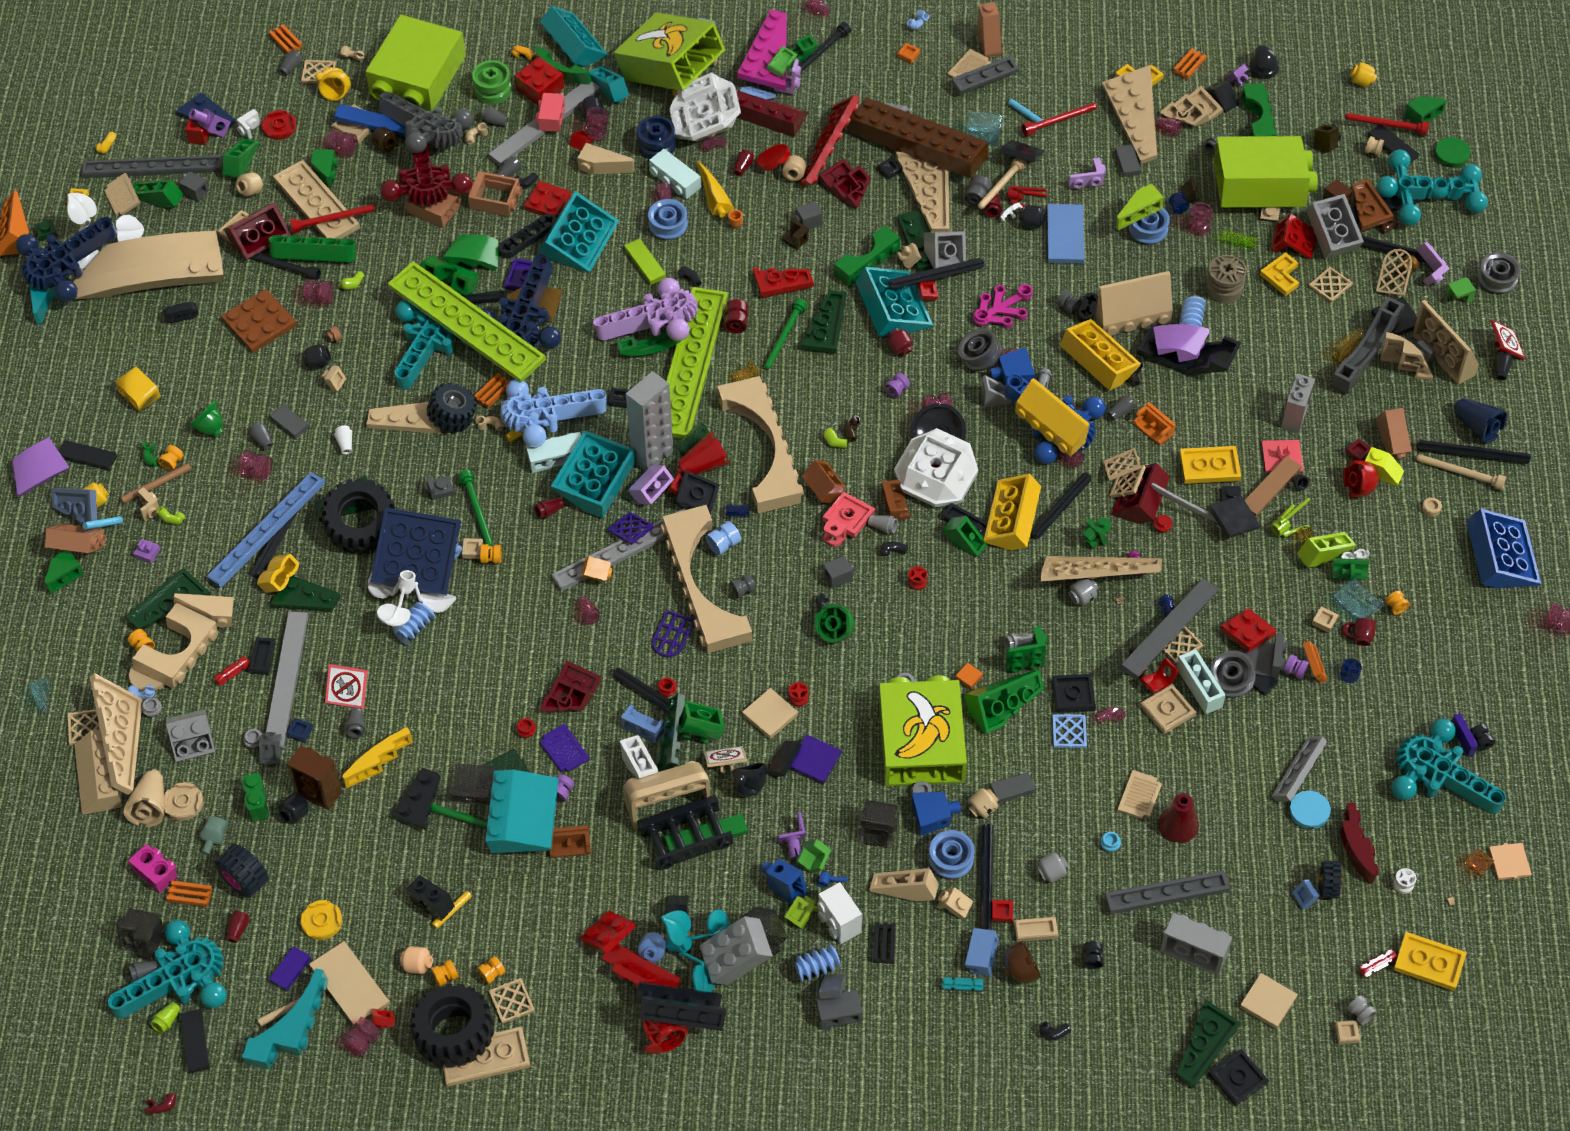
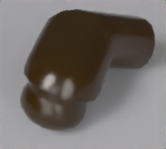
M857 415L852 416L844 425V431L849 442L857 440L855 430L861 423V419Z

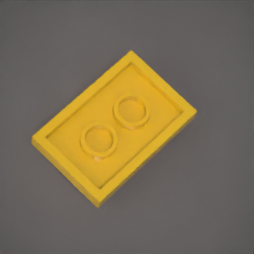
M1236 446L1180 449L1179 454L1184 484L1241 480Z
M1405 932L1393 971L1455 991L1467 952Z

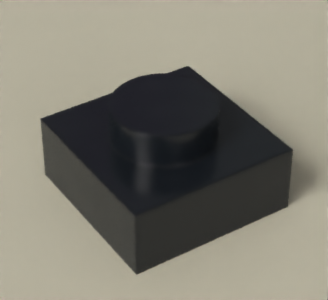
M1221 486V502L1241 496V486Z

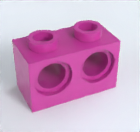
M146 844L128 861L136 874L158 893H161L171 884V881L178 877L175 871L176 866L171 860L162 858L163 855L157 848L154 847L152 849Z

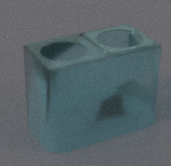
M970 111L967 115L966 134L988 141V145L998 146L1003 117L999 114Z

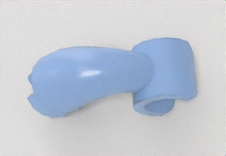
M918 10L916 13L918 20L909 19L907 26L912 30L919 29L924 21L929 19V14L925 13L924 10Z
M147 685L143 691H139L136 686L128 688L129 692L144 700L155 695V688L151 685Z

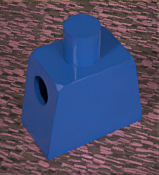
M1026 347L1001 355L998 359V367L989 369L990 377L992 379L1001 378L1005 386L1007 378L1011 374H1018L1028 382L1033 378L1035 379V372Z
M944 792L912 793L911 803L920 836L950 826L951 814L961 813L959 801L947 802Z
M778 859L774 864L767 861L761 867V872L766 875L770 889L790 905L793 904L797 896L804 898L808 894L801 870L781 859Z

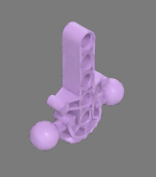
M665 278L660 281L657 288L662 300L654 299L652 294H646L643 297L644 305L597 317L593 321V325L598 339L608 340L651 328L653 336H658L661 334V328L668 323V336L674 341H682L689 335L688 323L698 313L697 301L689 291L680 290V285L675 279Z

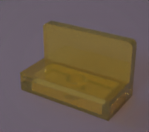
M1357 328L1335 346L1332 359L1339 365L1347 359L1362 341L1364 331Z

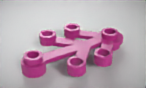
M1022 284L1019 286L1017 294L1001 302L1002 297L1005 295V287L997 285L994 290V305L989 310H987V305L991 302V296L988 293L981 294L980 309L976 310L973 314L974 323L980 326L996 323L1001 324L1003 328H1011L1013 319L1009 316H994L997 313L1016 316L1018 320H1025L1027 318L1026 309L1008 307L1020 300H1029L1032 297V287L1028 284Z

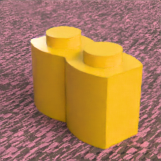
M291 554L275 556L270 561L267 570L259 576L257 584L265 593L283 590L289 581V577L296 573L299 562Z

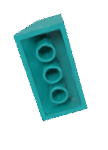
M551 6L540 22L544 26V30L552 35L553 41L561 46V51L570 57L571 63L586 67L607 57V52L574 13Z

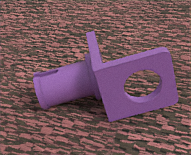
M194 108L189 112L190 119L198 121V124L204 129L222 137L225 136L231 123L229 120L215 115L206 108H204L203 112ZM223 122V123H224L223 129L220 130V131H217V130H216V125H217V123Z
M801 812L797 814L800 831L778 836V844L787 843L791 860H796V855L798 858L801 851L799 840L805 839L806 832Z

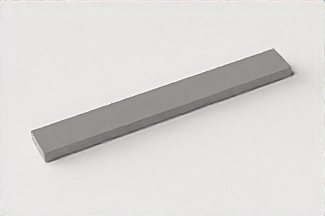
M592 81L590 84H580L564 96L565 109L563 119L578 109L584 98L598 94L600 87ZM535 118L490 152L489 158L501 167L506 158L515 157L548 131L539 130V123H536Z
M663 519L653 523L654 528L631 545L621 539L589 556L611 562L610 567L667 539L666 535L663 536L660 527L663 524ZM585 558L551 574L552 579L561 592L588 579L581 577Z
M288 612L266 729V732L282 734L280 741L281 750H284L286 743V733L289 727L308 623V612Z

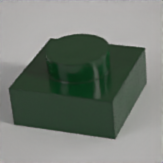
M52 219L35 224L40 241L47 240V236L50 234L58 237Z

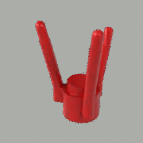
M1011 185L1008 190L1007 199L1011 200V204L1020 203L1018 202L1019 200H1023L1024 194L1047 197V194L1039 193L1047 192V189Z

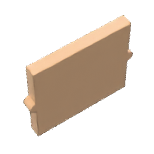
M1504 843V845L1489 847L1498 880H1516V878L1532 875L1523 843Z

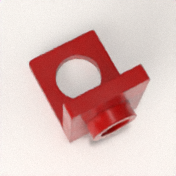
M1165 658L1156 673L1143 676L1140 681L1152 693H1155L1171 685L1179 670ZM1165 666L1171 669L1172 674L1170 677L1166 676L1164 672Z

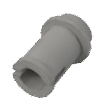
M1043 368L1037 373L1038 382L1048 389V383L1052 378V374L1049 369Z

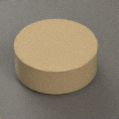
M1427 498L1424 500L1422 511L1425 515L1435 517L1441 512L1442 504L1438 499Z

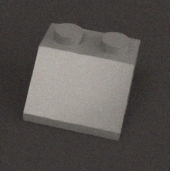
M965 231L924 233V251L933 268L966 261Z

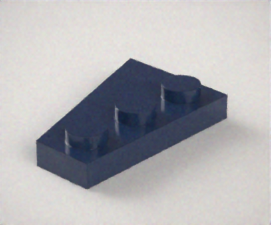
M202 92L175 110L176 116L189 118L191 109L194 108L203 112L204 108H206L215 115L229 120L231 123L228 129L236 124L235 119ZM217 123L216 130H222L224 123Z

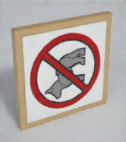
M743 746L704 752L707 767L720 766L722 773H724L723 767L725 765H729L731 772H733V764L747 762Z

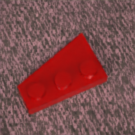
M753 267V274L761 297L814 287L809 269L776 271L775 268L759 270V268Z

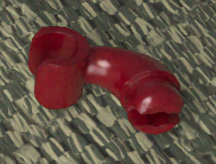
M168 1093L165 1096V1100L159 1105H156L154 1100L147 1099L146 1104L153 1107L150 1109L144 1108V1112L146 1115L151 1116L155 1113L170 1111L176 1105L177 1097L173 1093Z

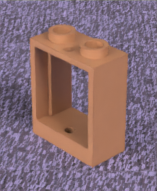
M479 171L468 196L469 208L510 217L512 210L516 209L517 198L522 193L519 179ZM486 187L511 192L507 203L481 197Z
M62 523L46 528V548L91 553L103 548L106 542L104 529L93 528L84 530L83 526Z

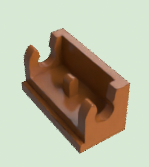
M900 480L882 481L881 492L888 516H894L898 521L910 519L904 493L900 488Z
M588 825L553 828L550 858L591 855Z

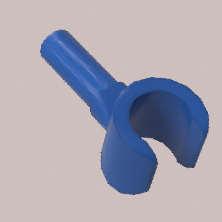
M823 872L820 874L817 884L820 887H828L829 881L847 882V877H834L827 872Z

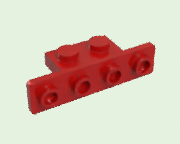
M617 944L607 955L603 954L602 956L603 960L613 965L612 971L617 973V977L625 981L630 980L634 982V986L637 988L639 982L678 987L681 981L680 977L640 957L620 944Z

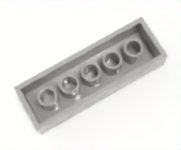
M653 371L626 393L630 447L635 449V464L645 471L651 465H659L665 457H669L673 452L669 383Z

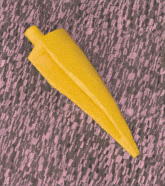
M697 160L696 163L704 185L707 205L712 215H719L723 218L727 213L734 210V207L715 177Z

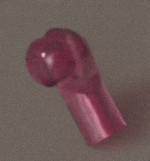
M1113 706L1095 715L1099 723L1107 719L1122 721L1126 717L1123 709Z

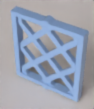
M752 86L740 89L742 92L763 99L776 98V94Z
M1067 714L1052 716L1054 748H1087L1085 715ZM1058 718H1066V720L1062 723ZM1072 718H1073V719H1080V720H1079L1077 723H1075V722L1072 720ZM1068 722H1071L1074 725L1070 729L1065 726V724ZM1082 722H1083V728H1081V727L1079 726V724L1082 723ZM1062 727L1067 731L1064 735L1059 732ZM1076 727L1081 731L1078 735L1072 732ZM1069 733L1074 737L1071 741L1066 738ZM1056 734L1060 736V738L1057 741ZM1082 734L1084 737V741L1081 738H1079ZM1063 739L1068 744H1059V742ZM1078 740L1082 744H1073V742Z

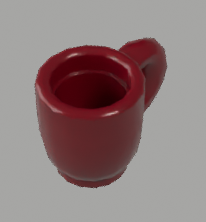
M1358 618L1355 620V623H1345L1342 627V633L1347 638L1354 639L1357 645L1369 646L1375 636L1376 622L1369 618ZM1353 626H1354V636L1351 635V634H1350V631H1349L1350 627H1353Z

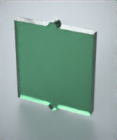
M515 748L484 764L490 775V780H493L494 771L518 770L529 772L524 764V759L520 758Z

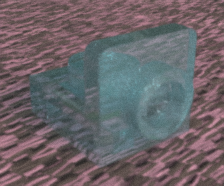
M48 677L37 679L29 684L39 712L47 710L45 704L48 701L46 692L52 690Z

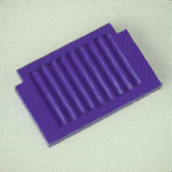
M565 724L542 736L544 740L540 741L541 746L561 772L564 770L570 772L590 760V757Z

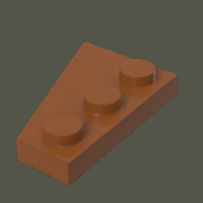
M1369 179L1352 184L1351 189L1362 231L1393 220V213Z

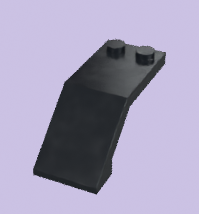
M1151 324L1137 350V354L1184 375L1227 372L1241 342L1224 335L1222 341L1205 343L1197 359L1179 362L1177 351L1158 355L1153 329L1157 325Z

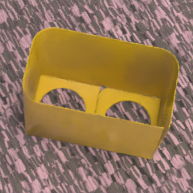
M134 367L115 381L118 392L139 412L161 397L157 386L137 367Z

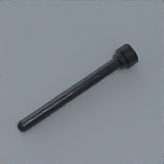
M841 22L837 26L836 32L799 65L801 72L840 37H846L851 33V28L846 22Z
M259 253L250 257L254 260L304 274L311 281L317 282L321 276V269L318 267L305 268Z

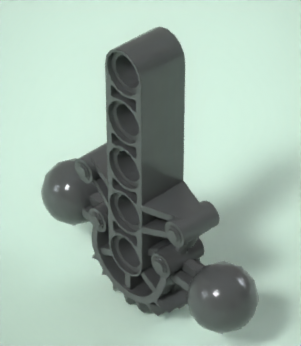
M391 92L380 94L379 112L405 126V147L414 154L423 152L427 143L436 147V149L438 147L444 149V147L456 146V144L460 143L463 136L462 130L468 129L473 122L472 114L467 109H457L450 118L449 116H442V108L440 107L426 111Z

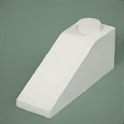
M639 735L620 741L623 761L631 773L639 779L658 773V769Z

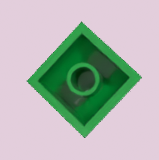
M685 700L683 718L679 721V724L682 726L681 735L685 738H691L692 735L699 736V740L705 743H710L711 740L718 741L725 729L721 709Z

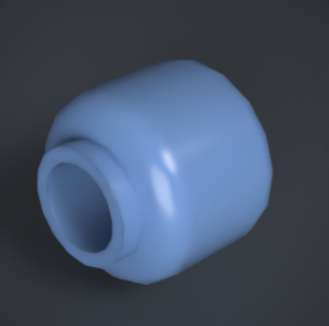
M655 932L645 934L640 940L638 955L653 963L660 961L666 949V941L663 936Z

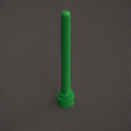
M796 298L794 300L792 313L764 364L765 369L768 370L772 367L798 315L805 312L808 304L803 299Z
M464 470L458 474L459 481L466 487L485 544L493 546L473 487L475 479L471 470Z
M433 803L431 805L432 812L487 829L488 820Z

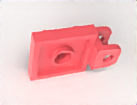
M843 492L823 516V522L826 523L823 541L833 547H837L845 540L846 534L855 538L869 521L870 515L875 514V508ZM852 513V517H846L845 514ZM833 536L834 538H837V539H836V540H831L830 537Z

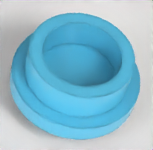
M1107 832L1101 837L1100 844L1104 850L1113 852L1119 849L1121 839L1116 833Z

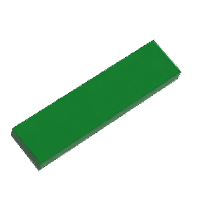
M742 813L718 820L723 832L731 831L733 838L748 834V828ZM711 823L699 826L705 840L716 836ZM691 828L680 831L685 846L697 843ZM672 834L666 835L665 841L669 852L677 850L678 848Z

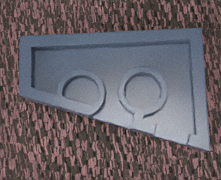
M51 488L53 508L66 515L74 516L79 522L97 520L96 490Z

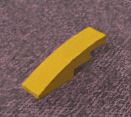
M408 727L387 737L361 756L342 775L346 788L383 772L382 764L398 757L396 750L413 743Z

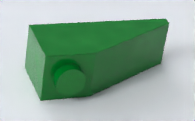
M242 138L223 155V175H228L230 178H238L244 174L260 141Z
M172 179L136 182L133 186L140 201L162 208L177 206L180 202L179 200L184 195Z

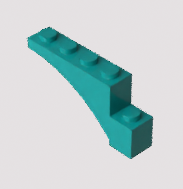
M315 968L310 983L303 995L281 1020L260 1035L248 1038L242 1055L247 1065L270 1070L272 1063L274 1064L277 1060V1050L301 1055L302 1050L306 1049L309 1040L307 1037L310 1029H313L315 1012L321 1006L322 991H325L328 985V978L324 970Z

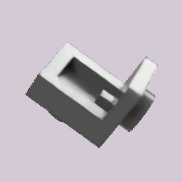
M1422 339L1416 343V347L1422 352L1427 365L1436 360L1433 348Z

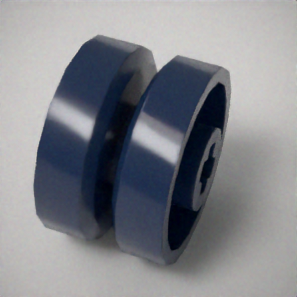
M651 116L642 120L638 125V149L643 157L650 160L663 149L671 154L674 153L676 148L675 127L668 118Z

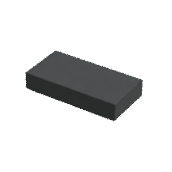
M1133 144L1115 147L1123 177L1141 174Z
M281 405L269 415L273 422L295 439L309 428L308 423L285 405Z
M1028 772L991 783L990 786L994 795L999 799L997 803L1035 793V786Z
M845 974L825 975L819 990V998H840L846 982Z

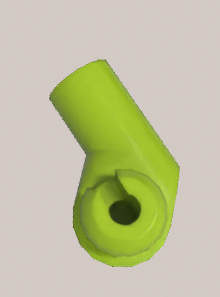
M163 506L156 510V513L169 524L180 525L185 519L183 513L176 512L175 515H172Z

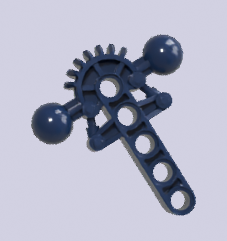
M102 217L63 243L55 235L50 234L47 236L48 243L45 249L38 248V240L33 235H20L16 240V249L21 255L29 256L28 259H23V265H21L22 275L26 282L33 289L37 287L39 291L43 288L48 291L49 288L55 286V295L60 301H73L77 297L78 288L71 280H65L64 276L74 275L76 278H79L83 275L78 261L116 236L117 231L112 220L109 217Z
M539 254L532 261L517 300L505 297L500 298L499 304L502 314L498 318H495L493 312L488 309L481 310L529 344L535 339L539 340L542 347L554 349L561 342V334L553 326H547L542 330L537 328L539 324L549 322L551 319L546 308L538 307L553 271V265L549 258L544 254Z

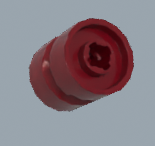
M733 299L726 303L725 330L738 334L747 329L749 312L747 302Z

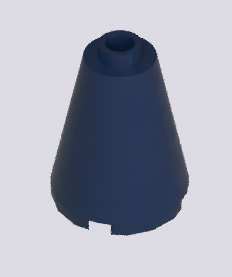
M1467 398L1458 400L1454 405V413L1485 443H1491L1499 436L1497 432L1500 429L1503 430L1507 423L1508 414L1501 408Z

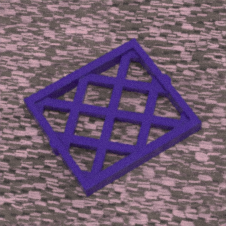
M629 512L608 528V532L632 545L641 537H644L654 526ZM632 523H639V526L632 527ZM623 524H630V527L623 528ZM639 529V532L632 533V530ZM629 530V533L623 534V531Z

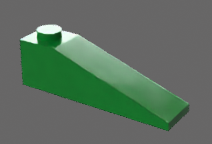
M1034 670L965 693L964 696L969 714L984 733H989L1003 727L1007 723L1006 721L1012 715H1016L1026 702L1029 703L1044 689L1040 670Z

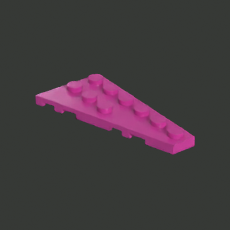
M770 10L737 72V78L786 91V72L780 78L768 71L767 66L781 47H786L787 13Z

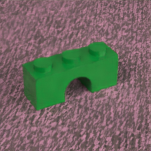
M435 256L422 261V268L440 281L451 283V288L454 291L463 295L476 291L480 274Z

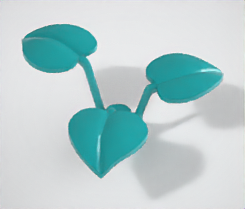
M722 910L712 911L707 919L709 933L688 937L691 921L686 912L671 911L661 916V919L664 922L668 935L667 949L670 952H679V956H685L699 963V965L694 967L692 974L694 989L712 992L716 983L711 982L706 965L702 960L687 954L686 951L692 946L691 940L712 938L729 927L730 920L727 913Z

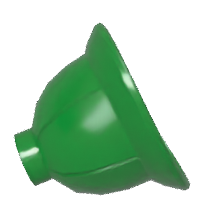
M214 400L189 425L190 429H196L205 435H213L215 438L224 432L222 429L223 418L217 409V400Z

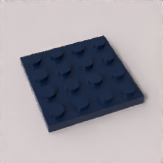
M385 507L370 582L372 584L395 587L400 573L409 570L416 575L415 582H418L419 592L447 596L461 520Z

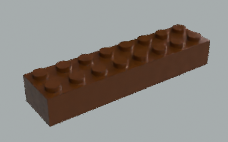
M867 97L849 117L850 134L898 152H904L909 154V156L968 178L975 174L988 157V141Z

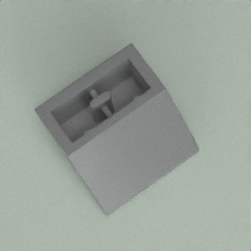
M206 709L166 719V726L176 762L215 752Z

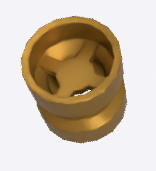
M1408 255L1403 258V261L1409 258ZM1410 255L1412 259L1410 276L1412 272L1419 268L1418 260ZM1404 265L1398 268L1401 273L1407 270Z

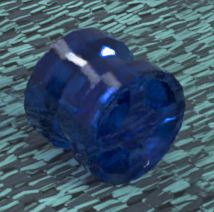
M1182 192L1174 193L1168 199L1175 214H1182L1189 209L1190 205Z
M1353 658L1346 659L1340 671L1341 679L1347 683L1356 682L1361 673V663Z

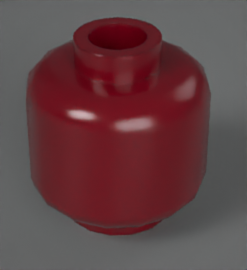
M897 328L888 334L887 345L894 355L899 356L902 354L906 356L912 351L911 347L914 341L906 330Z

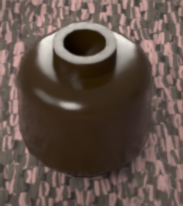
M379 127L372 134L371 140L376 148L383 152H389L395 148L397 136L390 129Z

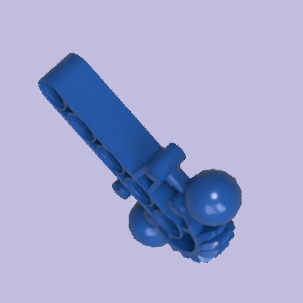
M1011 374L1006 381L1005 394L1014 402H1017L1029 382L1018 374ZM1067 395L1061 401L1090 423L1086 443L1078 449L1082 452L1084 448L1088 449L1090 443L1093 442V436H1095L1096 432L1094 429L1095 423L1089 422V420L1099 419L1103 416L1106 410L1105 402L1097 396H1091L1083 403V411L1081 412L1080 410H1075L1072 404L1073 397ZM1034 429L1033 436L1035 438L1044 436L1041 432ZM1052 441L1038 443L1034 449L1035 458L1042 464L1054 462L1058 455V446Z

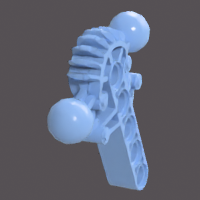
M514 379L506 387L508 397L506 401H503L501 419L505 427H509L510 430H516V433L519 431L523 432V441L526 445L537 448L546 440V432L540 425L548 427L550 432H556L558 430L557 421L602 414L606 411V392L597 389L549 396L547 389L540 387L538 388V394L531 398L528 384L525 381L520 383Z

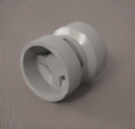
M1362 995L1353 1000L1347 1007L1351 1015L1357 1016V1021L1360 1025L1369 1022L1377 1013L1372 1006H1368L1367 1000Z

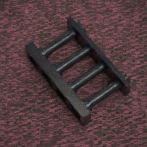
M716 795L639 821L642 836H651L659 855L654 857L656 870L668 869L674 864L717 849H725L733 844L732 832H723L715 812L719 811ZM708 816L716 836L705 840L696 819ZM686 822L689 823L697 843L685 846L677 827ZM670 829L678 849L666 853L658 832Z
M639 982L635 1003H640L639 1019L723 1031L726 1008L720 1007L722 994Z

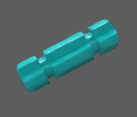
M944 977L942 987L944 990L954 988V990L971 991V989H974V991H982L983 979L955 978V980H952V977Z

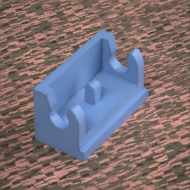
M630 705L621 716L622 728L654 743H657L665 730L663 728L664 720L657 721L637 712L633 705Z
M973 928L965 963L966 968H970V973L991 977L999 942L995 930Z

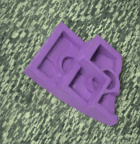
M1172 324L1153 327L1158 355L1177 351L1179 362L1197 359L1200 350L1205 345L1206 337L1210 335L1208 328L1195 325Z
M50 438L36 443L12 460L13 476L17 488L16 496L20 497L32 492L35 487L49 482L52 477L69 469V466Z

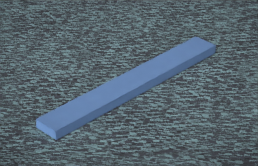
M310 472L206 576L207 579L222 588L325 484L324 479Z

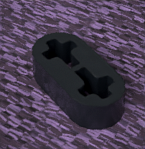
M1090 292L1084 295L1078 312L1080 323L1089 319L1094 320L1098 302L1097 294Z
M185 302L168 306L163 310L164 320L167 323H176L193 319L198 316L197 305L194 302Z

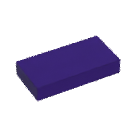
M1454 714L1451 722L1455 727V735L1467 757L1473 756L1478 744L1462 714Z
M293 946L269 978V981L279 988L288 991L311 960V956Z

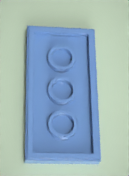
M1048 204V263L1084 264L1083 205Z

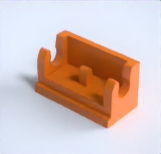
M1150 402L1136 413L1138 417L1133 421V424L1159 446L1174 435L1176 424Z

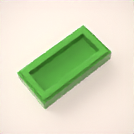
M782 46L768 64L767 70L781 78L796 59L797 54Z

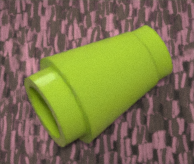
M171 1002L152 1017L150 1022L152 1028L161 1034L169 1031L181 1011L180 1007L176 1003Z

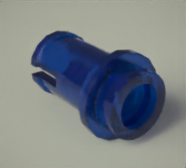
M730 503V505H726V516H730V518L732 516L749 517V505H732Z
M1169 594L1159 598V605L1162 606L1166 617L1175 608L1173 604L1174 599Z

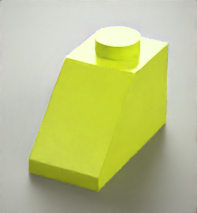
M1371 447L1365 461L1375 467L1380 481L1398 486L1404 470L1390 453Z

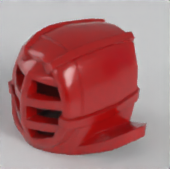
M643 1019L646 1036L652 1043L644 1047L645 1052L658 1054L674 1050L684 1041L689 1026ZM668 1037H671V1039L662 1042L663 1039H666V1038H668Z

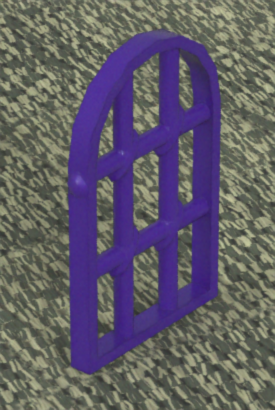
M667 610L653 638L655 652L662 657H673L679 654L685 646L695 619ZM667 615H673L671 623L668 625L664 624ZM676 617L683 619L678 628L673 627ZM686 620L692 622L688 631L682 629ZM662 626L668 628L664 637H658ZM670 630L678 631L674 640L666 639ZM680 633H685L686 636L682 644L676 643ZM656 639L662 641L658 649L655 647ZM664 643L672 644L667 654L660 652ZM675 646L680 647L676 652L671 653Z

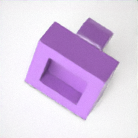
M1245 64L1241 65L1226 76L1225 79L1230 82L1234 80L1237 87L1241 86L1243 83L1240 78L1243 82L1249 80L1248 76L1244 74L1248 70Z
M141 539L133 553L134 558L152 564L160 551V546Z

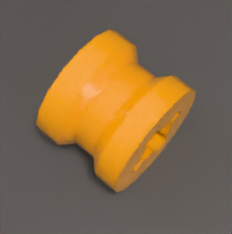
M1395 591L1385 599V603L1387 606H1391V611L1394 615L1401 614L1410 606L1408 600L1403 598L1404 595L1401 591Z

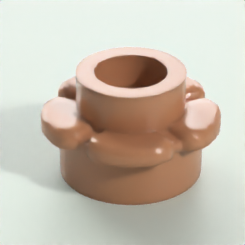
M336 326L329 327L328 337L331 342L336 341L338 343L342 339Z

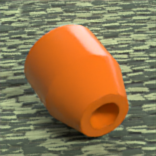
M740 210L729 212V223L732 228L738 229L743 223V214Z

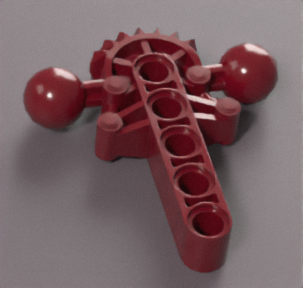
M426 145L423 152L418 154L412 153L414 168L399 170V183L394 180L385 181L381 185L379 193L386 202H395L401 195H407L409 203L423 207L424 205L430 206L442 203L443 200L447 199V191L453 190L457 195L468 194L472 190L473 182L466 173L455 174L450 180L448 165H442L441 167L431 165L428 145Z

